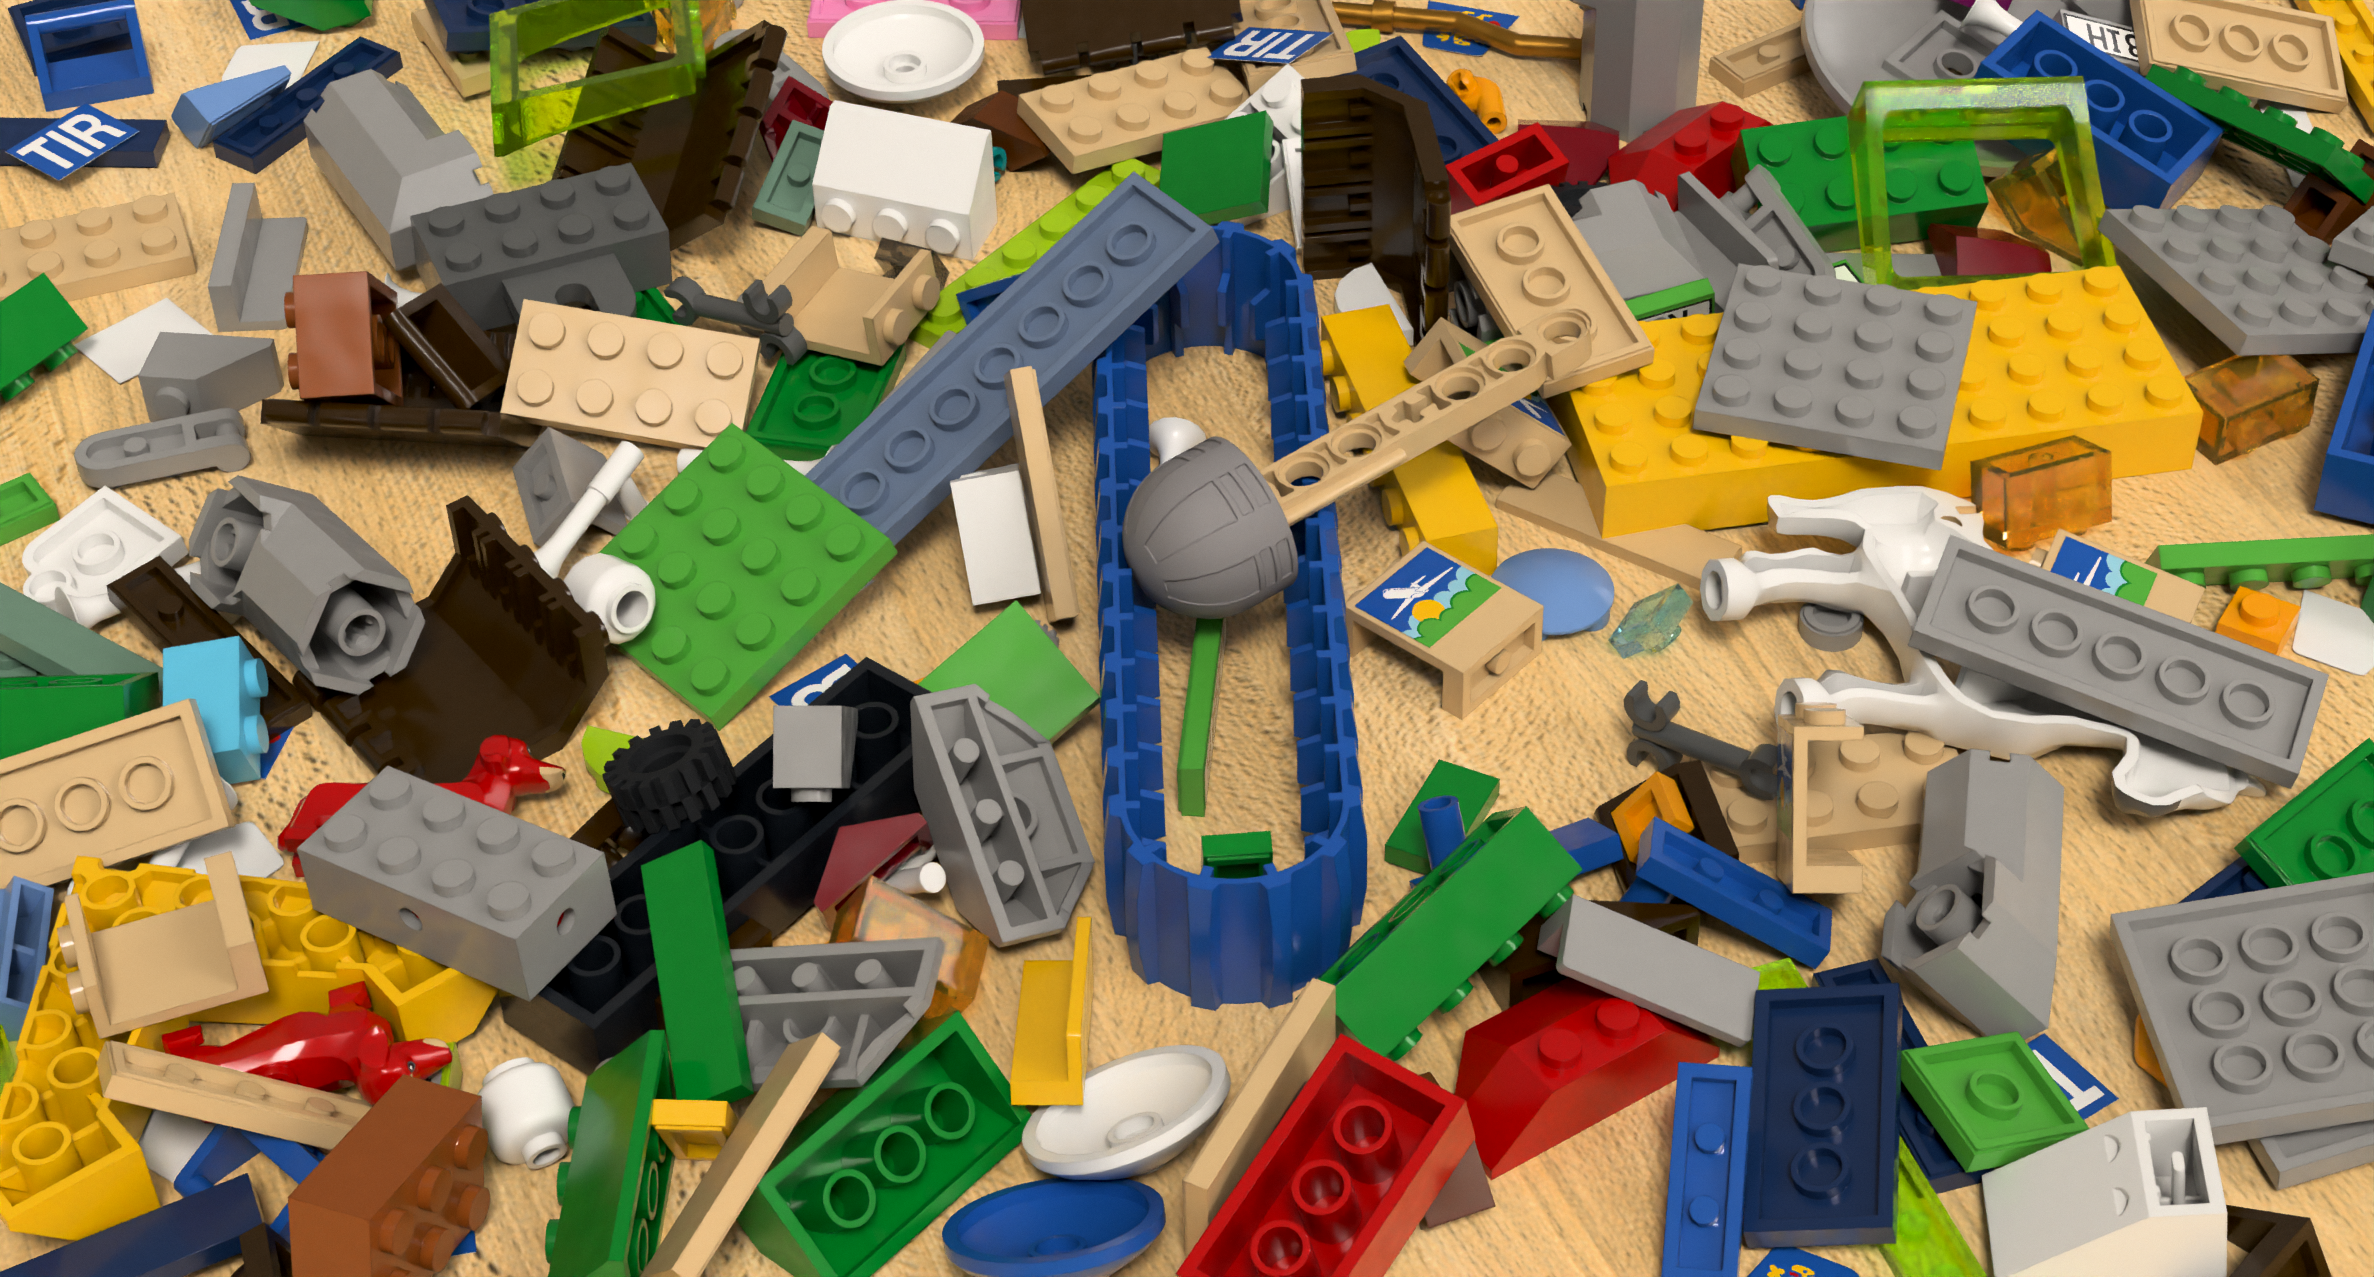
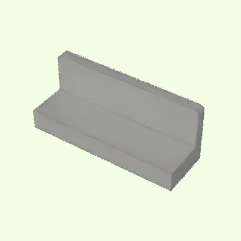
M1688 171L1677 177L1678 211L1673 213L1705 278L1709 279L1715 292V313H1723L1738 263L1753 266L1767 265L1779 270V259L1760 238Z
M255 182L232 183L208 283L218 332L283 330L287 328L284 297L286 292H293V275H299L309 230L308 223L305 217L263 219Z
M1574 894L1541 925L1537 950L1557 957L1556 969L1559 973L1623 1000L1633 1002L1640 1007L1737 1047H1743L1752 1039L1755 996L1760 978L1759 971Z

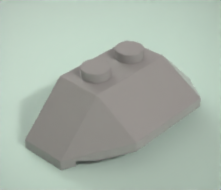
M976 684L914 696L910 702L914 791L923 817L928 822L933 844L941 867L945 871L946 881L957 911L998 948L1061 933L1067 925L1095 860L1051 742L1013 712L989 699L990 695Z
M941 937L730 949L754 1092L760 1090L788 1044L823 1032L841 1048L838 1058L818 1089L862 1087L930 1007L946 946Z

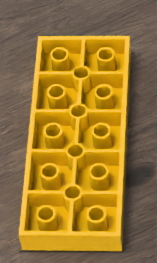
M2097 266L2085 270L2052 274L2038 273L2026 277L1980 280L1975 283L1942 287H1922L1917 290H1909L1934 295L1948 294L1959 299L1977 301L1974 326L1941 471L1693 429L1695 407L1723 313L1693 314L1680 318L1637 321L1655 348L1653 363L1546 398L1572 444L1566 452L1577 481L1582 484L1602 539L1683 524L1700 530L1765 523L1768 522L1767 498L1770 495L1818 500L1866 488L1924 486L1964 498L2192 469L2204 412L2120 266Z

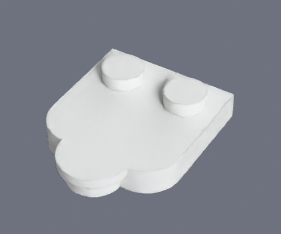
M103 486L36 537L25 548L22 555V563L29 577L24 583L23 594L57 612L55 603L56 587H61L67 594L75 597H91L108 593L106 585L159 555L172 567L189 552L181 535L107 486Z

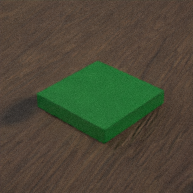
M1265 110L1164 133L1159 189L1209 225L1267 213L1273 120Z

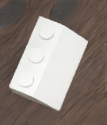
M834 100L830 105L812 183L817 227L829 229L832 233L916 250L924 249L931 251V253L973 261L998 222L991 130Z

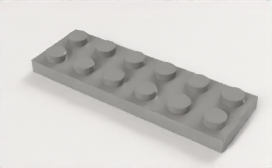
M1950 535L1908 643L1910 647L2289 789L2292 788L2300 773L2329 674Z

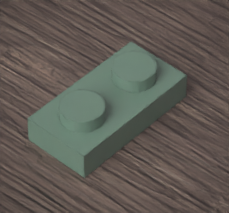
M792 120L753 204V220L799 236L805 234L815 215L812 183L824 130Z

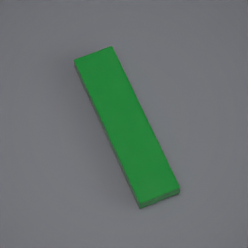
M699 840L641 865L676 1098L677 1100L727 1101L730 1104L754 1094L714 850L704 841Z

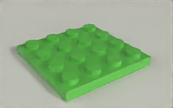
M731 423L599 552L618 557L638 566L646 572L655 587L656 595L653 616L644 631L633 640L620 644H610L720 731L898 551L890 538L735 424Z

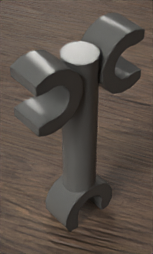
M684 276L677 277L664 290L666 297L675 298L682 303L672 314L673 320L679 324L692 325L699 317H704L763 331L764 333L759 338L762 356L770 360L781 348L785 354L787 364L794 365L807 352L805 338L794 327L792 315L785 313L792 306L793 301L791 293L785 285H779L768 295L763 281L756 279L743 292L742 299L744 303L708 295L696 281Z
M1640 680L1626 694L1624 708L1627 715L1634 722L1632 733L1636 736L1627 748V758L1630 765L1637 767L1651 753L1658 761V771L1661 772L1673 764L1680 763L1683 755L1739 775L1744 786L1758 798L1773 800L1777 796V775L1773 774L1777 769V746L1761 744L1751 752L1671 722L1680 709V700L1677 693L1669 691L1655 704L1649 698L1646 681Z

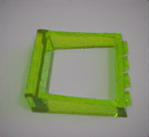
M541 0L489 14L494 157L506 156L535 142L576 127L695 94L696 78H706L705 47L702 37L699 0ZM660 8L669 9L674 58L659 63L533 90H520V63L530 55L625 19Z
M2083 76L1863 81L1847 115L1865 284H1886L1902 290H1917L1922 287H1942L1975 283L1980 280H2001L2038 274L2009 273L1902 277L1896 274L1893 270L1883 143L2048 139L2052 141L2057 150L2084 270L2097 266H2117L2112 242L2097 229L2105 212V204L2096 163ZM2039 272V273H2049V274H2052V273H2060V272Z

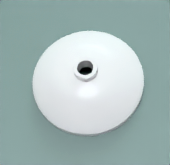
M893 0L858 9L843 17L832 26L822 44L823 64L827 74L835 83L858 97L888 104L917 103L935 99L952 92L965 83L978 70L985 54L983 33L975 20L957 8L927 0Z
M1164 1046L1118 1058L1086 1073L1083 1105H1040L1032 1114L1023 1130V1147L1028 1159L1037 1169L1064 1179L1116 1180L1153 1173L1183 1152L1214 1120L1229 1092L1231 1084L1230 1074L1220 1054L1202 1046Z

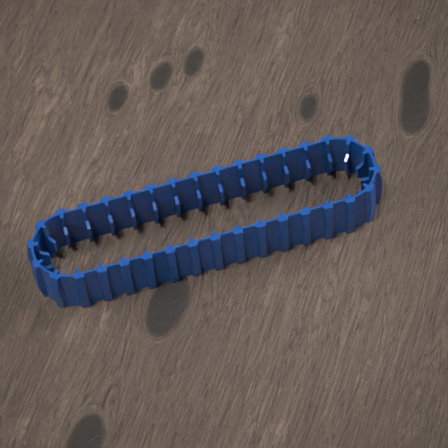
M1221 221L1217 226H1211L1217 235L1219 243L1091 362L1106 898L1115 935L1126 937L1132 971L1147 985L1160 982L1174 991L1191 997V1006L1216 1011L1222 1004L1262 1002L1270 1009L1291 1003L1293 1001V992L1305 987L1312 978H1318L1349 948L1352 927L1360 925L1367 889V830L1363 810L1362 776L1358 759V733L1354 714V690L1350 669V647L1346 625V604L1342 582V561L1338 539L1336 502L1290 526L1298 556V575L1294 584L1283 590L1284 603L1287 604V647H1291L1290 691L1297 692L1293 694L1294 737L1303 738L1297 740V783L1308 785L1300 788L1301 831L1313 833L1304 837V860L1279 872L1273 863L1263 865V876L1241 879L1214 878V867L1203 865L1200 875L1170 865L1167 863L1166 842L1155 840L1166 836L1164 794L1154 792L1164 789L1162 746L1155 745L1162 742L1160 700L1155 699L1160 696L1158 654H1155L1158 652L1157 612L1154 610L1156 609V603L1142 591L1132 576V568H1129L1127 565L1122 541V528L1127 506L1139 484L1151 473L1146 361L1170 351L1173 352L1175 357L1184 356V348L1197 346L1224 347V354L1233 355L1236 348L1257 354L1265 358L1266 369L1268 370V401L1271 403V439L1274 440V462L1329 433L1326 412V389L1323 377V357L1319 336V314L1312 275L1301 272L1297 264L1296 249L1283 239L1271 241L1263 236L1244 230V224ZM1313 476L1302 477L1294 480L1291 484L1294 486H1307L1321 479Z

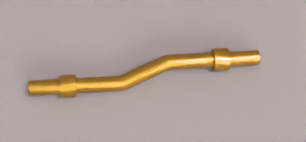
M1374 0L1373 5L1332 1L1335 12L1342 24L1371 26V29H1378L1380 32L1393 33L1395 28L1453 32L1513 55L1579 60V66H1581L1582 37L1578 39L1519 34L1459 11L1397 7L1396 1Z

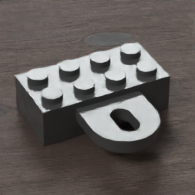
M632 163L608 166L598 171L565 179L550 180L544 184L507 193H496L486 198L454 206L439 207L433 211L410 216L417 271L427 291L442 283L482 331L514 323L518 326L524 299L575 308L589 305L593 311L637 318L635 293L672 283L669 230Z

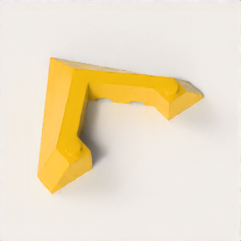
M77 855L71 872L74 881L71 894L78 893L91 933L214 900L208 875L198 874L195 872V869L139 863L133 871L104 868L102 858ZM239 875L269 992L99 1039L91 1012L77 1015L71 998L66 974L78 971L79 968L76 966L68 969L61 950L57 928L69 925L65 903H62L49 942L51 955L48 964L41 967L15 1049L19 1060L12 1082H5L0 1096V1219L12 1232L78 1241L161 1207L142 1149L138 1144L152 1108L103 1097L97 1061L105 1041L110 1042V1040L165 1053L161 1035L186 1029L189 1021L270 1024L282 1017L301 1011L328 1014V991L365 981L372 1003L368 1010L386 1018L391 1025L396 1042L425 1038L439 1039L445 1043L458 1042L474 1033L498 990L492 985L314 910L306 882Z

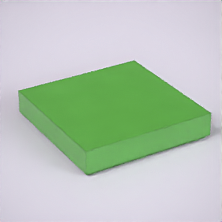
M1017 600L918 683L919 686L932 693L976 684L990 695L989 699L1013 712L1048 739L1051 744L1100 703V696Z
M2018 1031L1901 1051V1081L1966 1173L2005 1166L2090 1129Z

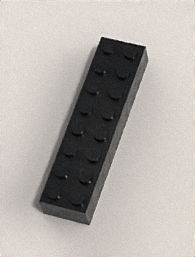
M865 657L807 705L858 708V726L850 788H832V802H791V788H773L772 734L733 767L737 777L736 784L731 785L733 791L728 798H718L720 806L713 811L708 809L701 810L702 818L691 823L689 818L681 820L680 828L669 831L667 826L663 825L658 833L651 834L608 870L617 915L530 1002L497 988L504 1023L588 1076L594 1072L595 1068L602 1061L616 1056L649 1030H659L655 999L660 996V988L641 865L699 840L704 841L714 850L728 937L747 920L752 918L771 930L773 940L814 904L813 902L839 827L919 813L921 811L914 791L910 702L914 696L932 692Z

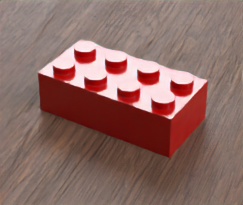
M1340 1034L1178 1269L1176 1276L1384 1277L1476 1138L1466 1100L1353 1039Z

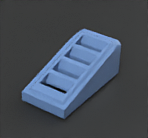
M285 65L190 90L181 94L171 115L172 120L197 149L199 147L203 148L283 92L292 73Z

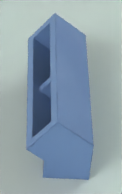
M13 876L5 889H0V1043L19 1040L41 967L45 965L54 895L53 888L17 876Z

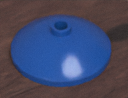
M1058 1177L1008 1187L967 1204L949 1218L943 1227L942 1237L947 1258L973 1277H1109L1151 1246L1164 1228L1166 1214L1161 1195L1155 1189L1143 1183L1124 1178L1116 1180H1072Z

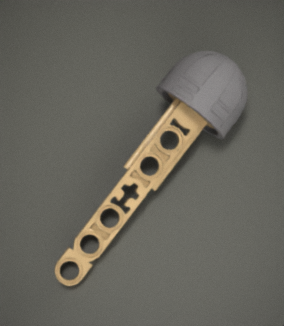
M1559 310L1545 314L1519 328L1516 336L1497 340L1261 470H1258L1252 461L1233 443L1217 436L1208 438L1156 467L1144 478L1133 493L1125 512L1122 541L1125 559L1128 567L1132 568L1133 578L1142 591L1162 608L1176 614L1203 619H1220L1240 614L1294 584L1298 575V556L1290 526L1538 390L1547 377L1556 380L1583 365L1592 354L1589 320L1583 314L1570 310ZM1570 336L1577 338L1569 343L1556 344L1549 342L1557 337ZM1510 364H1523L1527 366L1518 371L1506 372L1498 370L1500 367ZM1467 391L1476 393V395L1467 399L1453 400L1447 398L1449 395L1457 392ZM1358 448L1373 450L1371 453L1359 457L1343 455L1347 451ZM1313 476L1321 479L1307 486H1294L1291 484L1294 480L1302 477Z

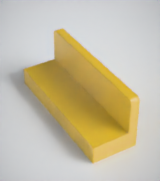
M1077 917L1073 960H1024L1010 1078L1011 1105H1083L1094 986L1091 917Z

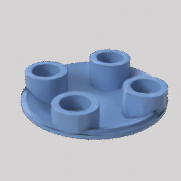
M1557 548L1525 551L1505 560L1495 569L1491 576L1495 580L1544 606L1542 641L1549 635H1567L1582 630L1598 631L1603 629L1609 622L1610 609L1615 595L1613 581L1608 572L1599 563L1580 553Z

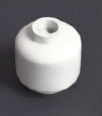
M602 553L586 556L573 565L564 578V582L568 586L574 601L586 612L594 611L600 617L607 629L609 643L620 644L633 640L644 631L653 616L656 595L655 587L649 575L638 566L618 557Z
M528 1057L512 1059L492 1069L484 1077L483 1087L477 1095L482 1096V1127L488 1132L489 1145L498 1160L512 1165L526 1163L528 1168L539 1169L561 1159L567 1152L568 1118L570 1110L575 1104L559 1071L554 1066L542 1062H534L533 1059Z

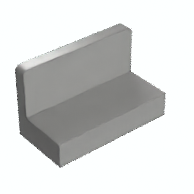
M549 426L512 467L533 542L540 547L554 534L587 491L586 487L607 461L602 453ZM616 496L608 505L603 507L592 522V524L614 535H617L627 525L622 506Z

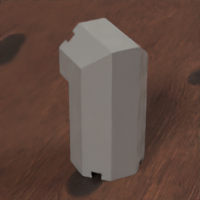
M1570 0L1580 5L1579 8L1584 11L1579 104L1582 111L1585 108L1587 110V121H1593L1618 130L1619 140L1629 143L1678 110L1696 107L1704 0Z
M372 69L330 82L321 94L324 103L317 113L311 109L304 119L311 158L396 271L417 269L410 216L433 211L439 207L454 206L486 198L494 194L489 182L480 184L474 170L483 166L477 152L459 129L445 134L406 85L397 81L394 84L388 81L382 74Z
M1633 179L1590 189L1579 199L1582 209L1571 219L1624 301L1699 279H1705L1665 195L1656 190L1654 195L1648 192L1645 184ZM1450 249L1449 283L1447 285L1449 293L1454 292L1456 308L1448 310L1451 323L1482 342L1503 337L1504 335Z
M239 475L228 481L234 487L231 490L217 488L207 495L189 538V556L200 558L201 574L190 572V588L211 609L244 616L315 686L359 695L374 686L369 680L384 671L389 676H392L406 668L425 624L421 609L414 603L410 594H414L409 580L316 496Z
M1969 749L1927 772L1925 797L1921 814L1917 873L1909 882V885L1915 890V896L1906 908L1896 900L1885 914L1881 956L1943 1011L1982 1037L2018 1031L2025 1040L2048 1029L2057 961L2064 787L2030 755L2010 753L2009 762L1991 761L1990 751Z

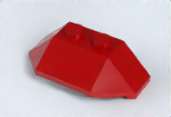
M1724 101L1678 110L1608 157L1609 185L1635 179L1645 184L1650 194L1654 195L1656 190L1665 195L1673 212L1678 211L1677 177L1688 171L1718 199L1727 191L1734 194L1737 189L1730 159L1740 130L1772 126L1773 124L1743 110L1737 105Z
M1568 977L1465 1031L1454 1095L1466 1100L1476 1136L1477 1150L1485 1174L1492 1181L1677 1080L1678 1062L1707 1064L1718 1058L1720 1047L1706 1033Z

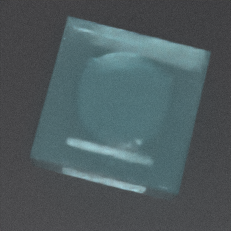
M1679 583L1636 601L1608 641L1623 659L1646 649H1649L1652 653L1659 652L1680 635L1682 628L1678 624L1693 604V601Z

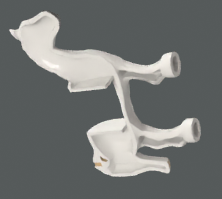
M1893 486L1859 489L1843 495L1818 500L1770 495L1767 498V515L1769 527L1775 532L1785 535L1832 537L1844 540L1857 547L1854 552L1843 555L1825 552L1814 547L1776 554L1746 551L1738 560L1734 558L1709 559L1702 570L1700 594L1703 610L1710 621L1742 620L1754 606L1768 603L1809 602L1834 610L1859 613L1867 616L1886 637L1900 661L1905 682L1900 684L1871 681L1853 676L1841 670L1827 669L1817 680L1802 677L1784 678L1776 690L1774 713L1777 730L1778 714H1795V703L1827 702L1836 703L1837 708L1845 709L1846 715L1859 724L1867 723L1922 732L1945 742V745L1966 750L1990 751V756L2010 760V753L2030 755L2035 759L2063 746L2120 749L2123 751V758L2112 771L2110 782L2115 806L2124 813L2148 818H2158L2172 811L2182 809H2215L2231 804L2237 794L2253 797H2264L2266 795L2264 786L2254 775L1964 666L1961 667L1954 685L1944 673L1934 655L1908 646L1950 535L1993 550L1984 541V520L1982 513L1976 512V505L1950 493L1924 486Z

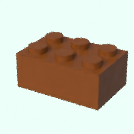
M368 271L293 275V292L285 293L284 311L287 327L289 329L296 328L297 353H289L288 377L291 389H299L300 399L321 403L339 402L372 404L375 406H404L400 343L382 323L387 316L398 309L397 292Z
M403 1074L288 1196L292 1277H431L435 1272H441L448 1264L452 1252L471 1230H477L482 1225L490 1205V1192L488 1188L484 1187L483 1159L487 1151L489 1137L487 1130L482 1127V1096Z

